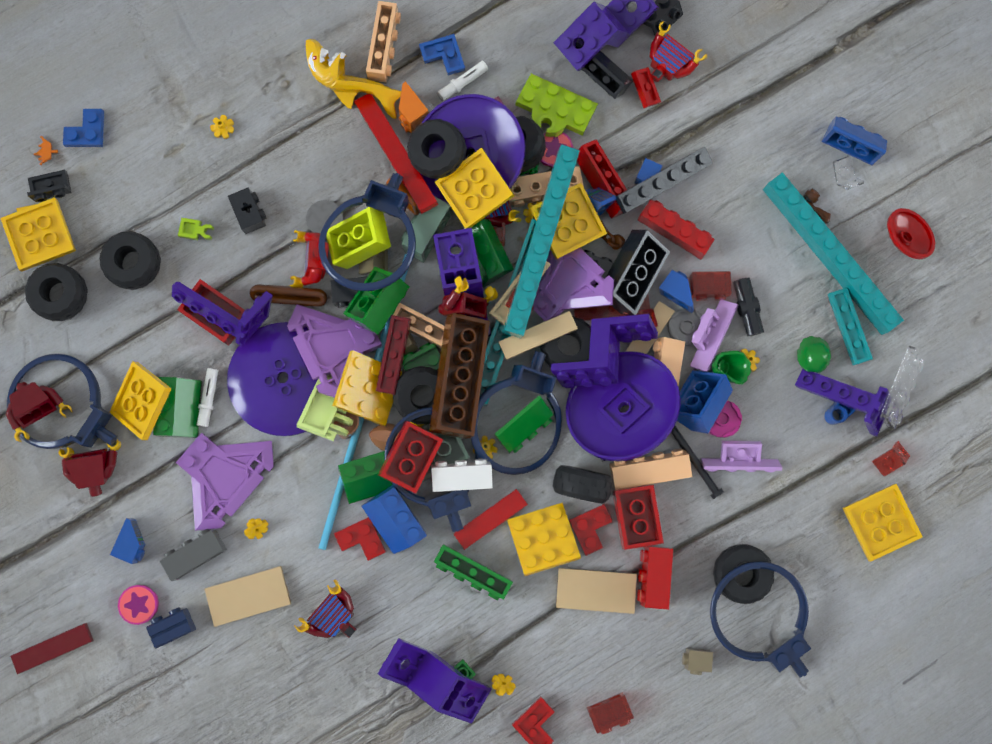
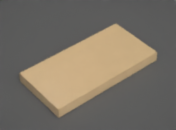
M282 566L204 589L214 627L291 604Z
M558 568L556 608L634 614L637 574Z

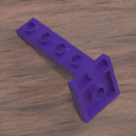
M175 282L172 285V297L178 303H183L194 313L205 317L208 322L216 324L224 332L235 336V343L241 347L269 317L273 295L267 291L255 299L253 306L250 309L247 308L239 320L181 282Z
M802 369L795 383V386L799 389L866 413L864 417L865 425L869 434L876 437L893 403L887 388L880 386L878 392L873 394L815 372H807Z

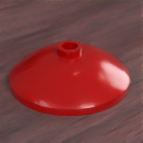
M905 208L897 209L890 214L887 221L888 234L900 252L918 260L926 259L932 255L935 250V237L928 223L919 214Z

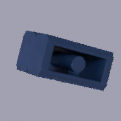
M178 607L169 611L170 616L163 618L161 615L150 620L151 625L147 626L146 629L155 649L196 630L187 608L181 610Z

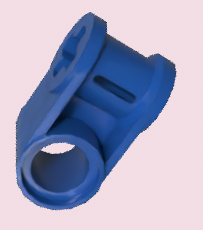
M835 402L825 412L824 417L827 423L836 425L846 421L857 410ZM834 411L839 414L838 420L833 417Z

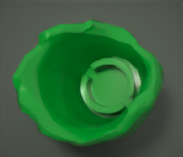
M809 336L802 340L797 350V360L805 371L820 373L830 363L831 351L829 344L824 339Z
M740 351L721 352L715 356L712 363L713 373L726 374L730 383L742 385L751 374V362Z

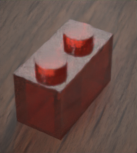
M731 271L692 272L689 276L691 296L696 298V301H705L707 298H715L717 301L726 300V297L732 294Z
M623 692L586 707L597 734L600 732L601 734L609 733L612 731V727L628 725L631 723L630 720L634 719Z

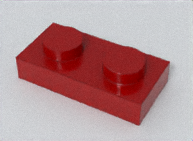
M649 67L632 72L631 76L643 108L661 103Z

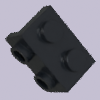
M679 0L655 1L659 8L643 23L652 28L654 36L660 31L659 24L664 21L662 29L667 30L669 24H674L683 15Z
M65 169L28 178L30 192H27V196L35 202H44L47 198L52 197L62 198L66 196L65 194L72 193L68 172Z

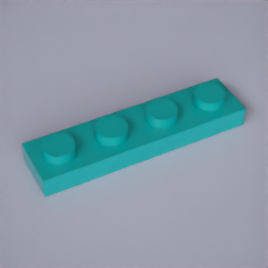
M848 288L827 294L852 365L872 360L873 357Z

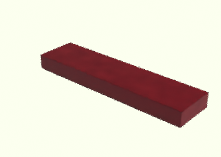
M391 315L376 387L377 392L395 395L408 340L411 318Z
M84 623L10 657L16 673L20 674L94 640L87 623Z

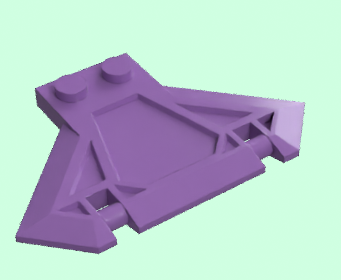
M581 248L557 260L550 249L546 261L551 265L541 277L532 307L544 321L555 318L568 309L613 305L614 280L610 276L604 279L602 275L605 271Z
M298 304L287 325L289 332L296 331L297 333L293 340L312 379H319L321 384L316 386L318 392L335 398L349 352L354 350L364 355L382 347L377 334L365 329L353 320H343ZM331 374L332 379L328 380L327 375Z
M201 433L176 463L190 474L192 478L195 531L222 528L226 524L222 518L226 514L232 517L264 479L260 473L264 469L270 472L274 467L272 441L218 446L205 434ZM257 461L259 464L255 469L252 468V464ZM217 506L221 508L217 513L213 512Z

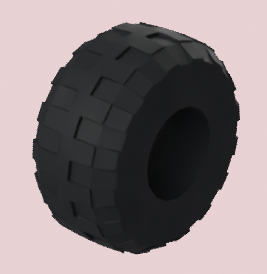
M516 116L525 139V159L521 172H526L538 165L543 158L546 150L545 137L540 126L534 120L525 116Z
M430 119L418 125L411 133L407 145L408 158L413 167L419 173L431 179H439L452 174L466 158L467 146L462 133L453 124L442 119ZM439 140H444L445 150L443 154L437 158H430L429 149L431 145Z
M133 231L120 232L109 238L103 245L99 257L100 267L105 277L116 286L124 289L136 290L147 286L155 279L160 270L161 257L157 247L149 238ZM138 252L137 264L131 269L124 270L122 266L124 257L128 253Z
M51 263L37 268L29 276L25 286V298L31 310L37 315L52 321H65L75 317V315L80 313L87 301L88 289L84 278L76 270L65 264ZM58 283H62L64 286L62 296L58 300L51 302L49 298L51 288Z
M572 316L578 329L566 335L575 337L580 344V350L575 355H565L559 350L557 342L560 337L540 346L541 352L546 354L544 361L550 368L551 364L589 361L590 324L581 318Z
M418 366L408 369L400 376L393 400L397 411L403 418L416 410L433 407L438 375L436 369ZM421 384L430 386L434 392L431 402L424 406L414 404L410 398L412 390ZM432 414L420 416L410 422L418 425L430 424Z
M560 465L556 469L553 479V488L556 493L602 504L609 500L613 485L612 478L609 475L567 465Z
M738 544L730 546L720 553L714 563L713 575L715 585L717 586L725 575L742 562L771 563V560L762 550L752 545ZM763 568L752 569L753 577L747 585L740 586L735 581V578H733L725 586L721 594L727 599L740 604H751L760 601L770 592L774 584V571Z

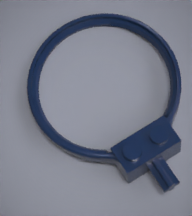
M393 173L387 186L371 180L365 195L354 197L342 203L325 222L319 237V256L326 272L342 286L357 291L379 290L396 282L410 267L415 255L416 237L412 223L405 213L409 204L407 193L398 190L404 178L400 174ZM363 203H367V207L401 219L408 234V251L401 266L389 277L373 283H358L342 277L332 268L325 252V238L332 222L342 212L354 206L363 205Z
M534 352L530 368L524 365H514L509 378L489 386L479 397L474 437H471V442L480 459H487V462L490 461L492 469L500 473L520 475L531 472L542 466L557 447L562 426L561 409L552 393L557 377L541 372L546 356L542 352ZM512 385L540 395L545 394L547 401L553 409L556 422L555 436L547 453L536 463L520 468L505 467L493 461L483 450L477 432L478 417L485 402L499 390Z
M65 354L44 355L29 362L15 376L9 388L7 408L10 403L9 396L16 391V386L23 376L33 367L41 364V362L49 360L65 361L79 368L85 375L89 385V402H93L89 406L93 410L76 436L70 435V437L66 436L56 441L44 442L32 437L26 439L22 433L20 437L25 442L43 449H59L74 443L92 448L98 438L110 446L113 442H116L117 435L105 428L113 415L101 407V391L97 378L91 369L79 359Z
M433 407L416 410L406 415L396 424L386 442L384 461L403 424L420 416L432 414ZM475 451V459H480ZM392 483L409 500L428 506L434 519L447 515L452 532L464 529L458 511L471 507L468 497L469 490H456L425 501V497L416 495Z
M751 562L730 571L717 585L710 604L712 628L720 643L732 654L745 660L770 662L779 673L791 665L799 678L807 675L809 670L800 657L811 650V647L804 639V632L809 617V606L805 591L800 582L783 567L768 562ZM760 568L769 569L784 576L794 587L799 600V613L794 626L798 629L793 631L795 636L772 653L768 654L765 652L764 655L762 651H745L731 644L721 632L716 616L717 601L729 581L742 572Z

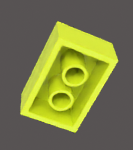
M371 207L330 227L326 234L332 264L345 269H349L391 247L384 213Z

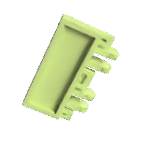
M331 374L327 375L328 380L332 379ZM318 379L299 418L297 428L334 441L337 434L347 436L349 433L345 428L335 425L334 421L348 426H352L354 421L337 413L346 414L347 411L332 406L333 397L318 392L316 386L321 384Z

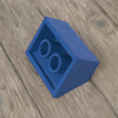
M837 116L830 122L821 141L870 165L878 161L887 150V140L881 135L871 133L864 127L854 125L847 119Z
M692 370L680 390L681 405L677 421L691 431L708 434L733 391L726 374Z
M391 485L361 505L393 554L410 548L427 536L426 531L394 485Z

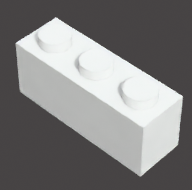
M475 459V462L467 463V460H456L453 464H447V461H437L435 465H431L433 492L493 488L492 465L490 461L487 462V459Z

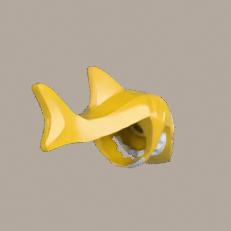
M315 39L306 40L307 62L312 75L319 83L333 90L347 108L352 109L355 96L358 92L373 94L380 100L386 113L393 119L397 118L395 102L401 97L400 90L392 89L365 78L345 75L344 57H347L345 53H335L332 60L328 61V50L324 49Z

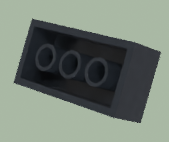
M632 230L607 274V276L614 280L613 305L611 306L620 314H637L670 254V251L648 230Z

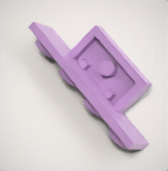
M720 299L716 310L707 308L705 314L701 316L700 325L692 336V343L697 348V351L690 364L691 368L703 372L709 371L738 308V304Z
M722 441L720 458H701L704 470L711 472L717 470L729 472L745 470L747 472H755L756 470H764L766 472L782 471V466L778 459H761V441Z

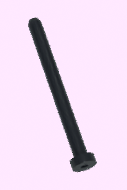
M674 426L671 431L672 435L683 451L685 450L689 454L691 463L712 492L710 496L712 499L724 493L723 489H718L678 428Z

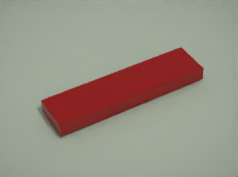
M515 489L463 527L464 529L455 532L454 536L465 550L528 504L519 491Z

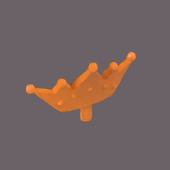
M40 136L43 143L38 146L42 148L37 153H34V155L41 156L38 160L42 161L40 163L42 165L51 160L52 153H58V150H52V144L44 139L43 136Z

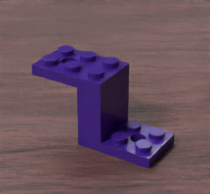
M612 0L607 6L594 1L553 43L573 67L580 71L606 44L619 48L659 7L653 0ZM631 2H636L637 9L634 12H629L628 5ZM579 38L584 40V45L581 49H577L575 45L576 40Z
M472 228L433 235L444 296L449 295L453 289L457 288L455 279L460 276L462 281L466 278L469 288L463 292L484 298ZM453 247L461 248V252L456 255L450 251ZM489 326L488 337L491 336L490 326Z
M649 314L591 319L589 361L551 364V372L557 377L556 379L561 386L565 388H573L574 386L591 387L600 384L609 386L618 383L620 342L629 343L635 340L650 341L651 339H657L658 331Z
M398 638L377 673L384 679L408 687L437 712L471 724L492 690L488 685L464 676L436 653L401 638Z

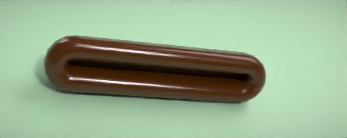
M257 284L249 292L251 299L255 301L258 296H262L267 291L273 295L271 303L298 304L301 306L320 307L326 304L328 298L324 290L317 288Z

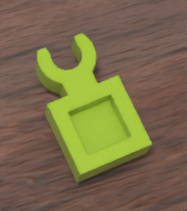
M181 217L178 236L180 238L198 240L200 235L206 240H212V237L205 233L208 229L214 230V227L210 224L201 226L202 222L200 220Z

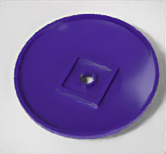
M464 94L442 102L425 117L422 123L430 119H442L458 128L465 139L467 151L474 149L476 152L482 148L508 187L512 188L523 168L525 139L518 120L505 105L488 96ZM439 140L431 145L429 149L430 158H437L443 154L445 150L444 140ZM421 174L433 196L449 204L435 184V181L438 179H431Z
M289 322L269 324L257 329L242 347L240 345L237 347L231 358L227 373L229 397L240 417L253 428L275 436H293L307 432L297 428V423L318 380L312 379L293 340L297 333L296 331L289 332L287 328ZM281 373L288 374L287 382H279L278 377Z
M619 352L618 383L609 386L600 384L591 387L574 386L571 388L566 403V421L569 431L581 448L597 458L609 461H626L641 457L658 447L674 428L681 405L679 387L671 371L655 357L641 352ZM624 405H628L629 410L625 413H621V407H623Z

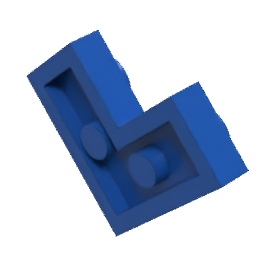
M454 34L419 44L424 64L442 59L447 75L465 71L464 62Z
M83 109L82 127H64L63 145L65 147H103L104 110Z

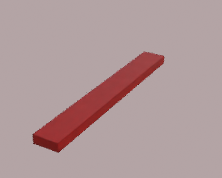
M366 94L355 100L356 107L394 170L404 177L402 183L420 213L423 214L438 205L437 200L421 174L411 164L405 148L372 94Z

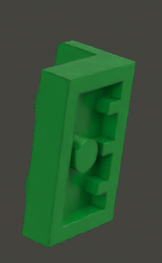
M426 343L415 354L410 352L404 356L402 366L405 371L418 366L431 367L436 370L439 368L440 353L434 343L431 345Z

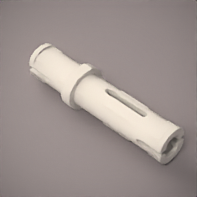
M482 60L455 80H450L447 86L438 91V96L444 102L453 94L460 93L463 87L488 71V66Z
M207 368L201 404H198L200 410L197 426L209 427L211 411L214 410L212 405L219 370Z

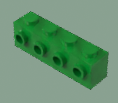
M445 544L442 545L434 560V563L437 564L436 568L443 572H447V570L453 572V577L462 582L466 579L471 582V587L479 591L482 589L488 591V596L497 601L499 598L505 599L513 583L512 580Z

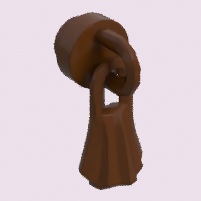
M813 188L811 190L808 189L803 198L806 199L808 197L811 200H806L825 224L829 223L831 214L813 205V203L819 200L820 194Z
M601 220L607 232L601 238L612 249H621L625 243L624 237L620 234L612 235Z

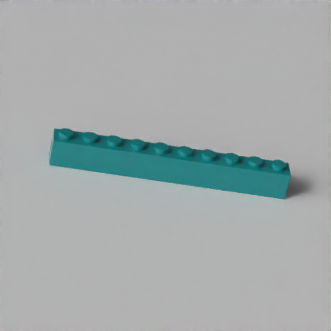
M561 144L557 152L502 333L520 339L524 336L580 150Z
M782 172L763 188V191L842 288H848L851 299L881 335L886 334L903 322L904 319Z
M535 219L531 220L509 286L522 270L536 224ZM497 320L486 348L480 395L496 382L504 354L498 342L511 337V335L502 333L504 325ZM489 399L485 402L483 406L487 407Z

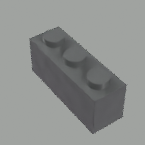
M206 529L198 534L199 538L194 541L189 539L182 543V548L175 551V549H172L164 554L165 558L160 560V563L170 581L180 579L227 550L216 530Z

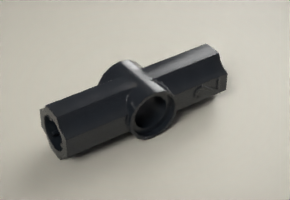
M750 277L734 281L733 285L738 300L736 303L738 304L737 311L743 319L747 337L764 333L759 314L761 311L760 303L754 295Z

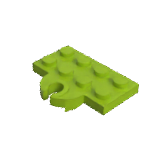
M531 73L515 105L531 112V119L540 128L542 123L549 124L550 127L547 128L545 136H554L556 138L565 129L583 136L598 103Z

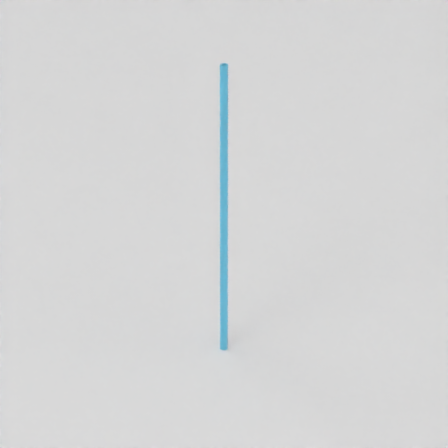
M407 270V271L405 272V274L400 278V279L403 280L404 282H405V279H406V275H407L408 270ZM391 316L381 333L380 342L382 347L376 350L374 357L375 360L380 362L385 349ZM359 417V426L351 436L343 464L353 459L364 422L362 417ZM340 476L318 547L322 550L327 548L344 490Z

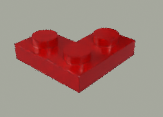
M605 504L569 520L585 556L603 548L595 530L613 522Z
M369 517L334 533L341 551L360 543L368 561L386 552Z
M540 696L512 723V726L529 744H552L554 740L541 725L555 711Z

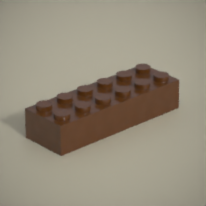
M452 313L446 317L429 432L463 439L474 437L490 321Z

